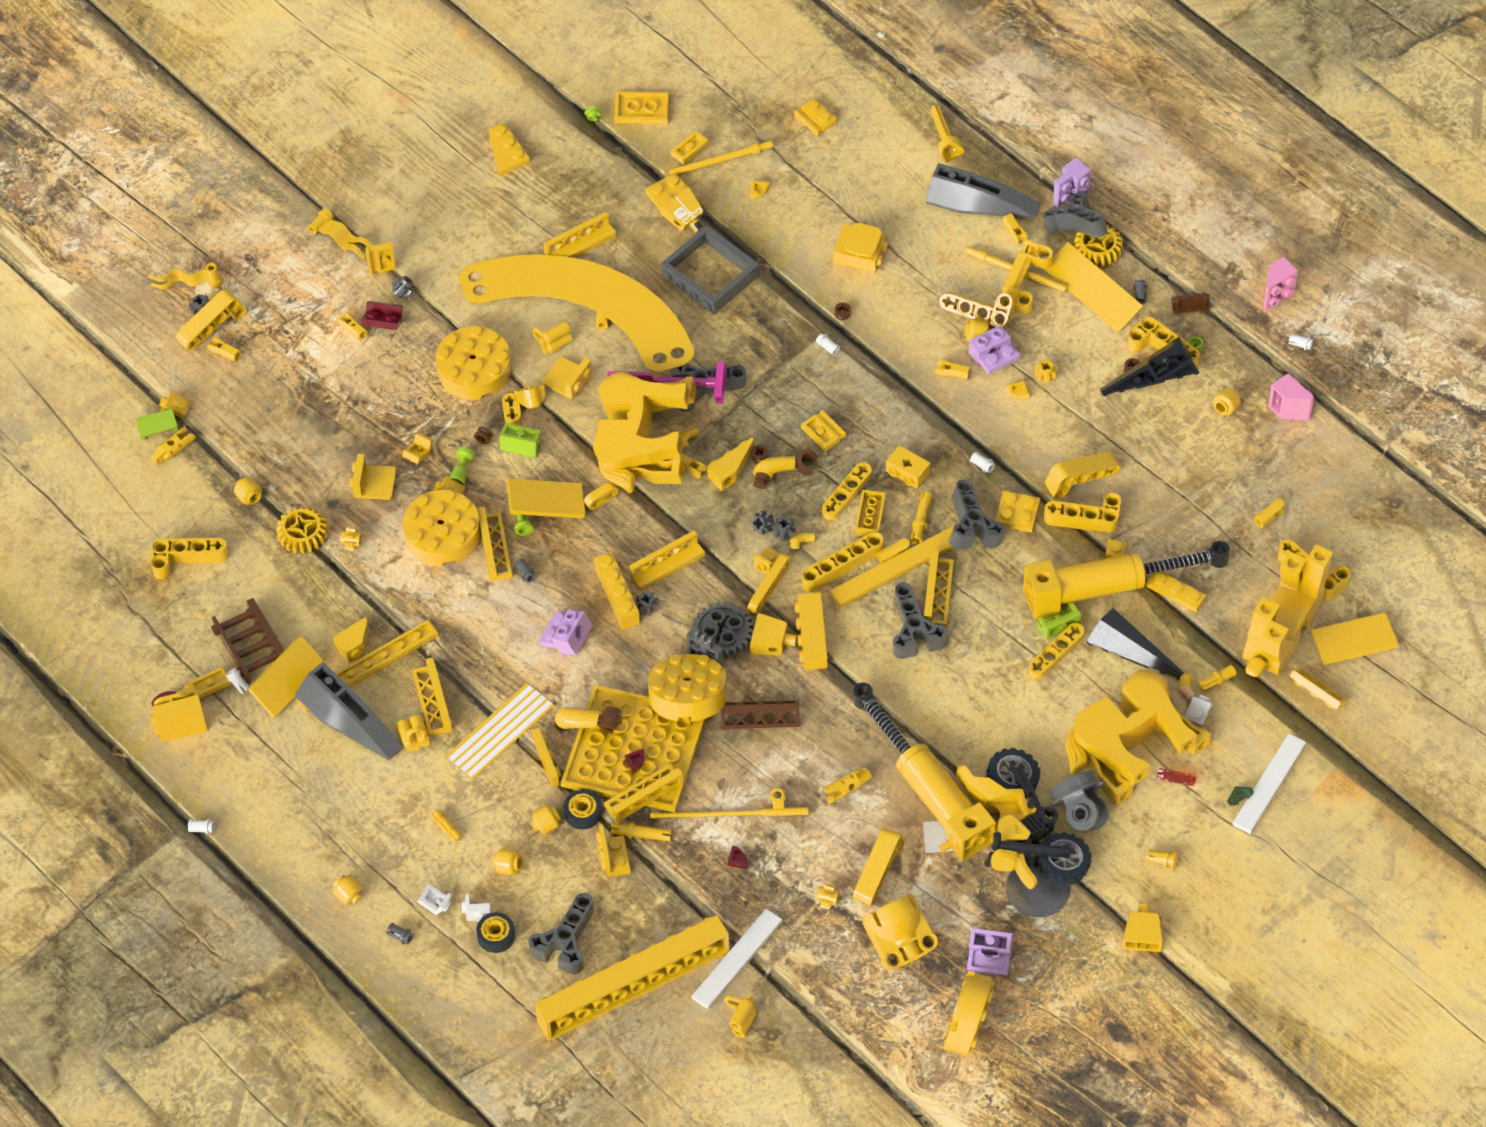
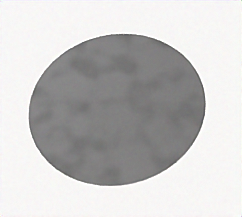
M1028 867L1037 879L1036 887L1028 889L1019 878L1016 870L1011 871L1006 881V895L1012 906L1019 912L1032 917H1045L1058 912L1067 903L1070 895V884L1052 883V880H1047L1043 872L1040 873L1038 868Z

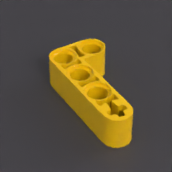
M222 289L177 332L176 339L188 351H192L229 316L234 320H239L246 314L247 309L228 289Z
M953 291L943 294L940 298V306L943 309L972 319L988 322L989 325L995 327L999 325L1003 327L1011 321L1017 302L1016 295L1011 291L1000 294L996 299L995 305ZM1004 296H1007L1010 299L1009 305H1006L1003 302ZM951 297L950 300L954 303L949 304L947 298ZM964 302L970 304L969 311L965 310ZM981 308L987 310V317L981 314ZM999 313L1004 315V322L998 320Z
M1145 317L1129 331L1128 348L1133 352H1140L1150 344L1156 350H1160L1180 336L1156 319ZM1180 337L1198 368L1200 352Z
M1111 451L1059 462L1051 468L1045 485L1053 498L1058 500L1067 495L1072 485L1113 476L1120 471L1121 465Z
M1108 493L1104 497L1103 507L1050 501L1045 505L1044 521L1051 526L1112 533L1118 528L1121 497L1117 493Z
M222 538L158 539L152 545L151 566L153 574L157 579H166L171 572V563L224 562L229 556L227 544Z
M1283 540L1279 545L1278 560L1281 563L1289 551L1305 559L1309 556L1292 540ZM1338 566L1328 573L1322 600L1330 601L1348 588L1351 571L1348 567Z
M885 827L882 828L854 890L853 899L870 906L875 903L895 855H899L903 849L905 839L902 834Z

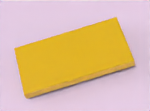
M509 478L507 480L510 514L568 518L585 517L582 483Z
M1386 612L1311 630V635L1323 665L1398 648V642Z
M298 636L248 690L272 718L276 717L295 697V693L308 673L324 661L303 636Z

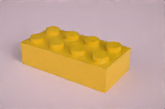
M862 490L855 526L856 536H866L872 532L880 533L886 493Z

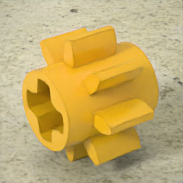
M1043 359L1040 364L1036 363L1034 376H1039V382L1049 383L1052 379H1056L1058 367L1053 366V361Z
M348 526L346 531L342 530L340 544L345 545V550L354 551L356 546L360 547L362 533L357 532V527Z
M827 883L825 887H819L816 901L821 903L820 907L830 909L832 905H837L840 891H836V885Z

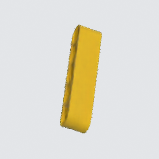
M872 532L807 567L802 572L803 589L807 592H814L876 558V552L883 549V536L880 533Z

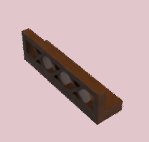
M799 700L726 702L721 709V729L800 727ZM767 712H773L778 717L773 723H767L763 719ZM786 712H796V722H787L782 718ZM733 713L739 718L734 724H725V714ZM747 713H754L758 719L754 723H747L743 717Z

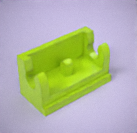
M172 409L136 418L142 440H146V436L174 429V431H178Z
M505 423L500 433V450L536 458L537 448L541 444V430Z
M1072 602L1068 604L1069 607L1060 611V614L1052 615L1045 619L1042 616L1038 617L1036 624L1046 640L1060 634L1072 623L1081 624V613Z

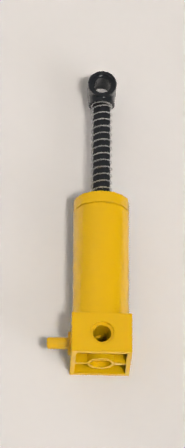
M1216 541L1211 545V548H1207L1202 553L1198 552L1197 554L1193 553L1192 555L1188 554L1171 559L1164 558V560L1159 559V561L1154 560V562L1150 561L1144 564L1137 552L1059 568H1053L1051 560L1039 563L1032 562L1024 566L1023 592L1034 619L1040 616L1060 614L1061 604L1142 589L1145 586V576L1147 574L1151 575V573L1156 574V572L1161 573V571L1166 572L1167 570L1171 571L1177 568L1180 570L1182 567L1185 569L1187 566L1190 568L1192 565L1195 567L1197 564L1203 563L1204 565L1207 562L1216 568H1223L1229 562L1230 546L1226 542Z
M865 682L858 683L853 689L854 705L869 713V716L872 717V720H875L881 731L885 732L884 735L889 737L888 739L895 746V749L901 753L896 763L897 770L946 831V842L939 846L941 852L951 848L959 859L964 861L993 844L996 822L980 802L975 805L972 804L925 744H917L913 747L909 745V741H906L903 734H900V730H897L894 723L892 724L891 719H888V715H885V712L881 710L882 708L878 706L879 704H877V699L873 695L871 685Z

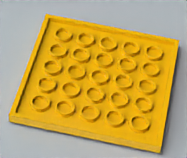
M594 684L586 709L600 710V715H602L605 707H617L622 711V724L614 728L612 734L600 729L599 724L597 728H579L561 780V787L577 791L588 790L599 796L613 798L666 765L671 764L674 769L679 768L683 773V784L646 806L676 813L706 719L691 722V717H678V721L670 720L660 716L652 709L648 696ZM643 749L645 755L644 764L639 771L632 774L625 760V755Z

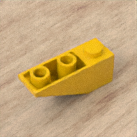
M751 437L747 441L741 442L738 447L732 451H727L724 456L712 461L707 466L708 478L721 491L737 482L752 454L754 439Z

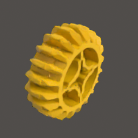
M1109 224L1106 225L1108 233L1103 237L1094 238L1079 231L1074 240V248L1094 265H1100L1102 268L1105 264L1110 266L1112 262L1116 263L1123 250L1122 237H1120L1119 232H1116L1115 227L1110 229Z
M301 505L298 510L294 507L292 512L287 510L286 515H281V520L277 523L276 532L278 540L283 547H286L288 551L293 550L295 554L298 551L304 554L307 550L311 553L312 548L318 550V544L323 545L324 539H327L328 526L326 519L322 513H318L316 508L311 510L310 506L304 509Z

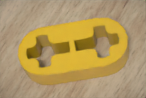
M508 393L502 398L505 423L519 425L521 423V411L517 395ZM509 401L513 402L512 407H509ZM514 413L515 419H511L510 414Z
M608 482L589 493L585 497L584 503L590 510H595L612 500L619 490L613 483Z

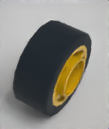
M578 790L571 793L564 802L566 821L576 829L584 830L595 826L602 815L601 802L598 796L588 790Z
M498 912L489 913L483 916L477 924L478 943L487 952H504L514 943V923L507 915ZM494 931H499L498 934H492Z

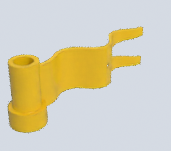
M323 208L318 213V216L308 225L310 232L316 234L320 231L323 234L330 235L342 249H351L364 260L366 256L358 246L350 243L361 242L368 248H374L373 245L362 236L356 237L352 235L344 224L332 220L334 216L328 209Z
M214 263L207 264L206 269L199 270L194 274H185L182 270L175 268L163 277L147 275L148 278L158 282H165L170 279L168 283L163 285L151 283V287L167 289L177 281H183L192 287L198 286L203 282H208L212 288H219L223 284L222 276L218 273L217 266Z

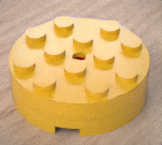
M479 326L464 327L447 335L438 346L436 352L437 373L442 386L452 395L470 400L481 399L482 395L491 392L495 394L506 385L511 375L510 350L504 338L491 329Z
M451 490L427 492L416 498L408 506L403 516V531L407 548L415 558L426 564L443 566V563L455 561L458 563L472 554L479 543L481 531L477 509L470 499L458 492Z
M674 654L670 658L657 663L649 673L648 691L650 705L657 714L670 720L678 721V717H691V722L706 719L720 711L726 703V672L717 661L709 658L707 655Z
M968 970L947 1029L942 1049L965 1057L967 1055L971 1056L978 1039V1032L987 1013L988 1004L993 995L992 991L995 982L992 981L993 978Z

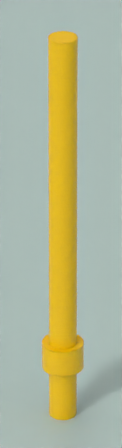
M767 141L760 144H750V147L669 169V174L676 173L678 175L751 153L755 155L762 150L772 148L773 143L772 141Z
M969 246L965 249V253L977 257V260L982 262L987 261L1009 271L1013 266L1009 262L989 255L987 251L982 249L979 251ZM1029 270L1026 273V278L1063 293L1066 292V285Z

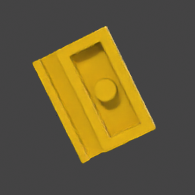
M815 98L802 105L799 110L796 109L794 111V115L817 136L822 131L825 132L837 124V118Z
M391 242L380 243L370 249L365 247L370 275L377 271L382 273L396 269Z
M823 410L801 424V429L825 452L839 443L842 438H846V433Z

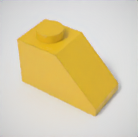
M366 617L333 637L335 648L348 663L358 659L365 651L369 633Z

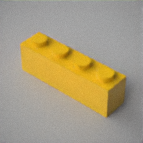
M609 552L594 557L595 571L621 630L639 625V611L613 553Z
M821 592L798 594V602H794L795 613H799V618H796V629L801 632V634L797 635L798 646H802V651H799L800 663H804V670L827 668Z

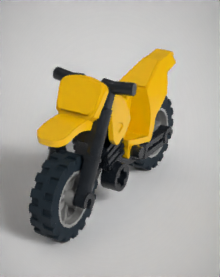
M1005 748L1001 752H996L989 761L986 777H974L965 765L958 766L956 776L965 788V791L977 803L980 802L987 812L1000 813V818L996 824V832L993 834V844L991 845L995 852H989L988 858L984 862L986 867L992 866L994 870L1006 872L1016 870L1019 878L1028 889H1033L1037 885V879L1028 867L1038 868L1040 873L1043 872L1047 880L1050 879L1052 883H1061V885L1076 884V881L1080 882L1087 875L1092 857L1091 852H1089V846L1085 845L1084 840L1077 838L1075 834L1071 833L1070 835L1067 832H1061V834L1053 833L1058 812L1052 807L1043 808L1040 805L1035 794L1040 779V768H1038V762L1033 759L1031 754H1026L1024 750L1020 749L1019 751L1016 748H1011L1010 750ZM1045 815H1047L1048 817H1051V816H1052V820H1050L1049 818H1045L1044 816H1045ZM1077 859V860H1078V865L1075 864V863H1074L1073 861H1071V860Z

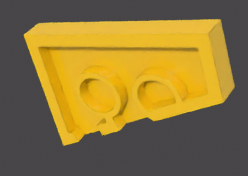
M504 122L488 129L498 176H502L530 163L529 156Z

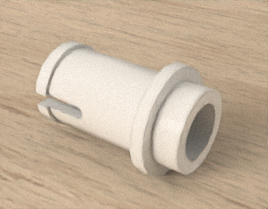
M820 334L816 339L817 345L826 349L831 355H835L839 351L840 346L829 339L827 334Z
M1292 333L1289 345L1298 346L1307 351V349L1311 350L1314 340L1309 336L1306 338Z
M978 452L973 453L970 458V462L980 467L984 473L992 472L995 467L992 459H987Z
M233 668L226 674L227 681H231L240 694L244 692L243 689L246 691L250 687L240 675L239 670Z
M190 819L188 822L189 832H205L207 835L214 832L215 824L210 819L206 821Z

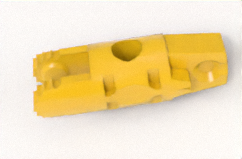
M184 426L156 449V452L151 455L152 461L158 466L165 460L171 459L191 443L196 436L193 433L185 436L188 433V429Z
M863 767L823 788L824 792L831 793L827 796L828 803H833L861 787L863 783L872 778L870 771Z

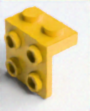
M563 357L559 358L543 378L542 385L573 399L592 374L591 360L584 357L578 365Z
M357 454L356 461H353L352 464L354 476L350 477V488H353L354 498L390 500L393 495L396 468L392 466L366 465L365 454Z

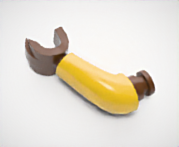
M805 449L798 454L797 458L795 456L765 458L753 469V475L756 480L753 486L759 489H766V483L773 478L774 474L795 470V468L800 473L809 476L811 467L805 466L802 462L808 461L811 463L817 459V455L813 450Z
M608 706L603 709L602 715H600V710L564 707L558 710L555 715V727L559 731H566L570 728H597L599 724L600 729L612 734L614 728L622 724V711L617 707Z

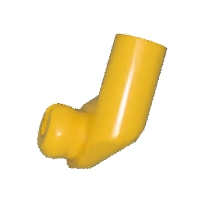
M698 427L685 430L680 434L683 440L682 449L689 447L687 440L700 436Z
M798 533L790 538V548L800 549L801 542H815V533Z

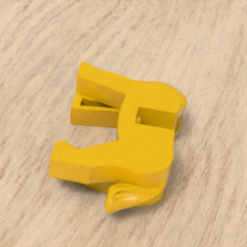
M616 372L606 377L600 383L598 390L609 420H599L593 449L598 459L599 469L608 481L622 487L628 493L634 491L636 479L645 480L653 484H682L685 467L681 460L683 440L680 433L672 432L660 438H650L651 413L671 408L688 409V405L695 401L697 386L693 377H686L681 381L672 383H653L641 380L626 372Z
M1315 544L1307 559L1290 551L1288 552L1280 566V585L1270 600L1262 597L1253 612L1243 652V660L1248 661L1245 669L1248 675L1259 677L1264 670L1278 676L1283 673L1300 643L1301 628L1303 626L1309 628L1321 605L1325 593L1329 566L1333 557L1332 551Z
M1149 670L1136 671L1123 685L1120 707L1128 715L1127 718L1108 697H1105L1081 710L1076 715L1074 727L1066 739L1069 772L1076 774L1086 768L1087 765L1091 770L1096 769L1101 781H1106V785L1101 789L1116 806L1131 797L1133 785L1149 776L1150 765L1147 761L1133 756L1127 750L1142 743L1155 731L1169 738L1180 755L1186 751L1195 755L1210 745L1211 734L1196 727L1188 718L1175 710L1170 700L1167 682L1157 672Z

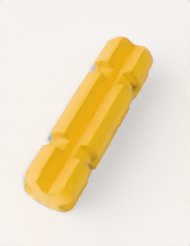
M435 810L431 814V818L435 822L437 821V825L446 835L449 834L448 837L452 841H459L462 833L458 829L456 830V827L447 817H444L445 815L441 810Z

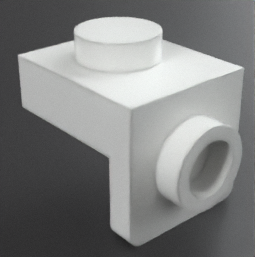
M1199 695L1198 698L1193 696L1185 717L1195 723L1204 725L1208 713L1214 704L1209 703L1211 699L1203 695Z
M428 884L417 900V903L438 915L441 911L445 912L451 904L449 899L452 894L448 892L445 895Z
M465 894V901H462V913H466L467 921L479 922L483 916L491 913L490 903L471 904L470 895Z

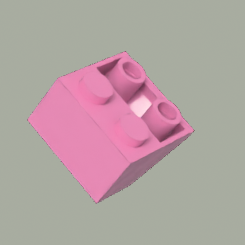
M1285 257L1269 265L1263 307L1265 310L1277 306L1279 302L1292 297L1295 293L1298 271Z
M1288 373L1271 385L1268 407L1281 419L1308 421L1311 419L1314 396L1296 378H1293Z

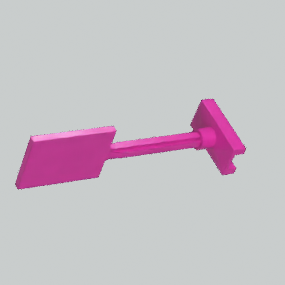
M717 362L716 377L693 379L696 386L714 388L716 404H724L727 368H725V362ZM607 371V375L610 376L616 372L626 371ZM626 372L641 380L653 383H672L685 379L683 377L654 378L652 372Z

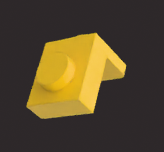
M170 391L166 397L163 396L160 400V412L172 409L174 415L183 419L187 414L190 400Z
M416 433L414 443L403 450L402 456L411 462L419 464L430 456L433 440L421 433Z
M445 476L441 481L436 482L433 491L451 490L463 495L465 486Z

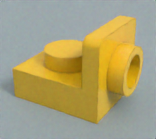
M767 546L760 555L755 554L754 566L760 572L768 574L780 553Z

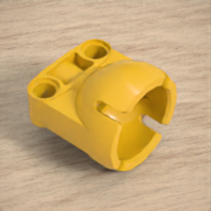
M911 894L903 896L862 918L863 926L881 959L882 967L886 970L891 971L900 968L929 953L938 945L937 936L932 933L915 897ZM924 937L930 940V947H926L923 944ZM889 955H891V956H893V957L895 958V960H896V964H895V965L889 964V962H888V956H889Z

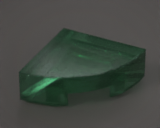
M1235 786L1227 802L1230 806L1238 805V802L1243 799H1249L1254 791L1251 787Z

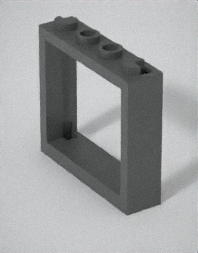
M706 225L661 263V273L666 280L671 281L679 290L687 293L692 300H696L704 309L707 308L715 314L760 276V264ZM704 242L744 271L714 297L675 268Z

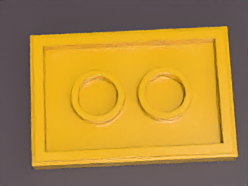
M616 92L615 123L668 124L669 92Z

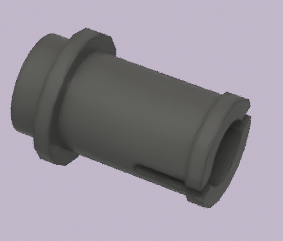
M1141 279L1135 281L1133 289L1135 290V299L1140 304H1144L1147 302L1146 289L1148 285Z
M523 558L515 562L514 566L522 575V580L528 583L532 582L536 577L535 570L531 569Z
M391 923L387 928L386 934L400 940L401 944H409L413 939V933H411L410 929L405 930L395 925V923Z

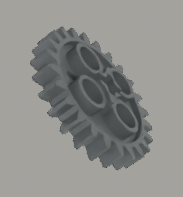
M725 601L723 606H720V603L717 602L716 607L709 604L708 610L703 607L702 613L697 612V618H693L691 630L695 632L696 629H700L702 634L704 632L708 635L712 634L715 644L723 648V655H725L726 659H729V654L736 657L737 651L743 653V647L749 648L748 642H751L754 623H752L751 616L747 615V610L742 612L741 606L735 609L734 603L731 606H727ZM727 617H729L728 620L726 621V628H724V626H725V620H726Z

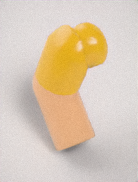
M1184 673L1179 679L1178 689L1191 702L1193 696L1197 697L1190 688L1191 681L1194 678L1191 674Z

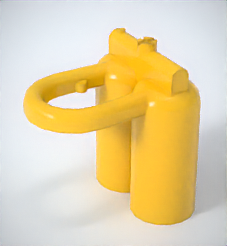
M565 321L560 322L544 333L537 327H534L532 330L535 339L541 344L540 348L543 350L544 355L554 353L573 341L569 333L570 327Z
M414 715L409 720L403 719L396 723L404 747L408 749V752L417 749L420 751L423 747L430 745V737L420 715Z
M727 995L724 998V1002L728 1006L736 1009L729 1021V1025L733 1028L732 1032L741 1038L746 1036L757 1015L754 1005L755 1000L751 998V995H747L745 999Z

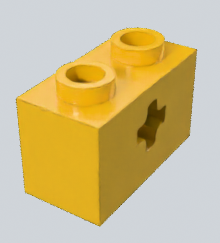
M899 445L886 460V471L891 476L897 477L907 485L918 489L930 474V462Z

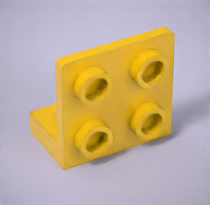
M599 824L596 838L602 871L606 870L607 878L631 874L624 835L605 838L603 824Z

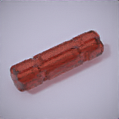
M1159 768L1157 779L1164 781L1168 779L1169 782L1186 783V785L1194 786L1196 775L1190 773L1185 775L1184 772L1167 771V769Z

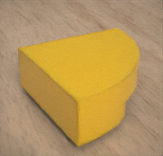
M752 180L750 198H758L765 195L770 188V182Z
M1024 380L1006 385L1007 392L1013 397L1030 399V394Z

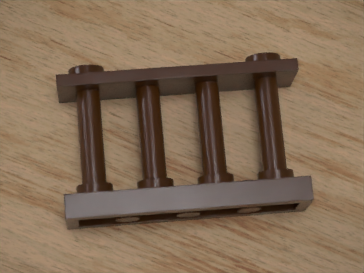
M254 598L246 601L248 606L246 612L221 624L215 616L211 617L213 622L211 629L214 635H219L237 666L236 670L240 671V675L247 684L251 683L250 672L274 662L285 651ZM247 619H254L253 627L228 638L224 630ZM256 633H262L264 636L263 640L238 652L232 646ZM265 647L271 648L272 652L270 655L247 666H244L241 658Z

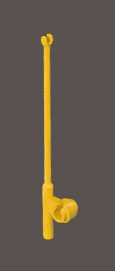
M774 788L770 793L773 808L745 811L650 813V818L808 815V807L784 808L786 793L781 788ZM775 794H780L782 797L776 799L774 796Z

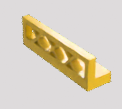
M605 211L544 242L545 255L576 258L615 238L616 232L609 224L608 213Z
M485 507L477 508L489 580L512 578L501 512L486 514ZM498 519V523L493 528L488 525L487 520ZM494 533L501 537L497 543L490 539ZM497 549L504 552L500 559L493 555ZM502 565L507 568L508 572L497 574L496 569Z
M693 530L629 565L630 579L636 587L642 591L704 557L705 551L698 544L697 533Z
M931 550L924 618L936 625L947 627L954 560L939 558V551ZM938 565H949V570L942 573L938 569ZM943 579L947 586L940 589L936 583ZM941 595L946 601L939 606L934 599ZM940 612L944 616V620H932V616Z
M433 657L426 659L427 666L412 670L429 737L452 732L450 717ZM428 673L429 677L426 682L418 679L417 675ZM426 688L433 691L430 698L422 695ZM430 704L438 707L434 714L426 710ZM434 720L442 723V728L431 729Z
M668 764L604 802V807L618 823L683 784V773L679 768L674 769L671 764Z

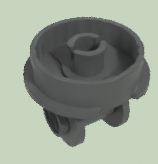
M1096 769L1072 776L1049 790L1053 800L1051 806H1066L1067 821L1076 830L1099 829L1106 824L1109 817V809L1106 802L1098 797L1096 791L1104 787L1106 781H1101Z

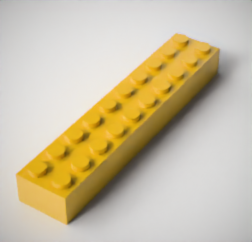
M717 915L707 917L701 923L695 926H688L682 932L670 935L658 944H651L646 950L635 952L629 958L617 961L605 970H598L592 976L580 979L568 988H561L555 994L541 998L535 1003L537 1022L547 1040L551 1041L728 954V932Z

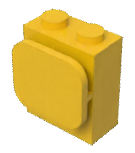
M855 223L852 226L843 224L833 251V263L876 272L877 266L882 264V253L887 250L888 241H885L886 233H881L878 227L862 223Z
M176 693L160 697L154 701V706H152L154 714H151L150 717L155 736H160L161 743L207 731L198 695L188 697L186 693Z

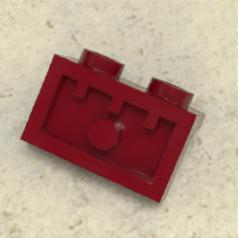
M367 301L366 312L361 318V326L397 330L402 324L403 306Z

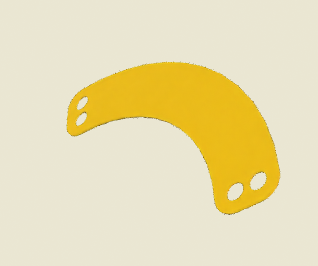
M543 254L515 255L470 264L464 267L459 274L463 294L469 302L474 304L511 297L540 296L568 300L597 311L621 328L631 339L645 367L650 371H668L684 366L693 359L694 348L684 327L668 306L644 285L607 266L566 256ZM472 272H480L482 278L479 281L472 282L469 280V275ZM483 285L487 290L483 295H475L473 293L474 288ZM675 348H682L684 355L680 358H674L671 356V351ZM658 353H663L667 359L665 362L658 364L653 361V357Z

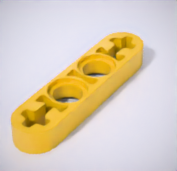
M858 463L822 506V515L825 519H836L872 476V468L868 463ZM849 482H856L858 485L851 488L847 484ZM838 495H845L847 498L840 501L836 497ZM834 507V511L827 512V509L831 510Z
M784 553L779 555L749 601L748 612L758 615L789 568L792 560L791 556Z
M1079 623L1070 624L1029 663V675L1034 679L1044 677L1083 640L1084 627ZM1072 631H1073V632L1079 631V634L1075 633V634L1072 636ZM1063 641L1068 644V647L1060 648L1057 644ZM1053 654L1055 659L1047 660L1045 655ZM1041 666V670H1040V671H1039V670L1034 671V668L1037 669V668H1039V667Z

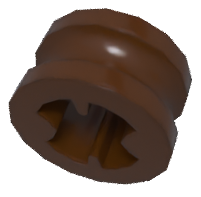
M841 302L835 306L834 316L838 320H847L850 317L851 307L849 304Z
M1136 358L1127 359L1124 364V372L1139 364L1140 361Z
M480 426L474 434V438L482 444H488L493 437V433L483 426Z
M756 445L752 448V460L755 463L769 458L766 446Z

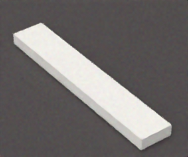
M1288 733L1233 821V826L1251 834L1306 746L1305 741Z
M765 909L693 993L692 999L706 1009H709L781 925L782 919Z

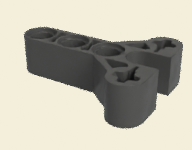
M1085 192L1075 193L1065 199L1067 208L1061 209L1053 206L1042 214L1048 233L1075 229L1094 238L1103 237L1108 233L1103 215L1091 210Z
M686 364L671 369L672 377H716V368L702 370L693 365ZM741 365L725 366L727 368L725 391L745 387V368ZM697 386L694 403L689 404L688 409H678L682 412L691 411L694 404L705 394L714 393V388Z
M959 480L953 491L952 501L960 523L956 524L949 538L950 545L957 549L971 548L977 535L981 540L983 548L1000 546L1006 532L1005 526L993 521L982 513L973 485L967 480Z
M906 582L898 583L895 587V603L903 627L900 633L893 639L894 656L899 659L916 656V639L924 640L929 652L945 648L948 638L946 627L936 625L922 617L911 585Z
M584 892L575 897L557 928L543 934L535 933L529 937V950L532 957L546 963L553 951L561 950L562 952L557 959L560 970L573 975L579 974L583 970L582 953L577 949L576 942L594 912L593 899L590 894ZM588 904V906L582 907L581 905ZM578 920L577 923H572L571 921ZM564 936H569L568 939H562Z

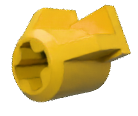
M542 384L534 386L524 385V388L514 390L518 403L527 409L539 407L546 397L545 388Z

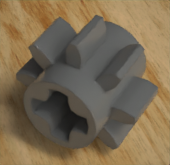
M398 275L391 283L394 286L392 292L399 298H403V296L408 298L415 290L412 288L414 285L413 281L405 275L402 278Z
M198 294L191 298L189 309L193 311V315H196L210 301L208 296Z
M766 510L753 514L755 517L751 521L754 528L753 531H759L760 535L773 531L772 525L776 524L772 517L773 514L767 515Z
M786 516L779 519L776 518V524L772 525L775 537H779L783 541L792 538L793 532H796L794 519L790 520Z
M643 591L640 596H636L637 602L635 604L637 609H640V615L650 616L653 611L657 612L659 600L654 598L653 592Z

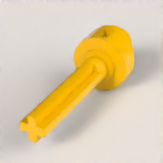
M933 105L930 112L941 137L938 150L942 160L947 163L963 155L965 151L960 139L951 136L940 106Z

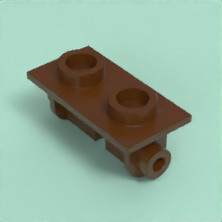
M1205 292L1193 294V296L1175 295V297L1171 298L1173 314L1210 310V295Z

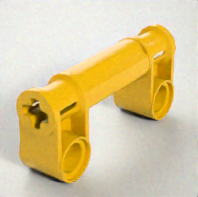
M1027 239L1023 240L1021 252L1017 254L1002 288V293L1011 291L1016 295L1017 302L1014 311L1021 314H1029L1033 310L1032 295L1027 291L1020 290L1030 264L1042 269H1047L1053 264V252L1050 247ZM1004 296L1003 302L1006 305H1009L1010 299L1007 296Z

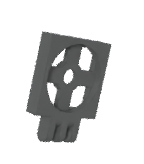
M696 629L695 632L690 630L686 635L687 654L707 655L723 667V648L715 644V639L712 636L708 638V634L705 632L702 634L700 629Z

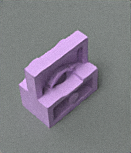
M1074 158L1063 166V175L1054 182L1053 204L1057 207L1066 204L1065 199L1075 193L1085 192L1087 195L1089 194L1091 170L1077 158Z
M1001 325L969 340V355L978 366L981 365L988 375L1020 360V354L1010 342L1011 337Z
M568 609L566 613L555 612L539 643L543 647L556 648L561 654L576 656L593 625L584 611Z
M972 928L967 971L1008 976L1014 943L1013 934Z

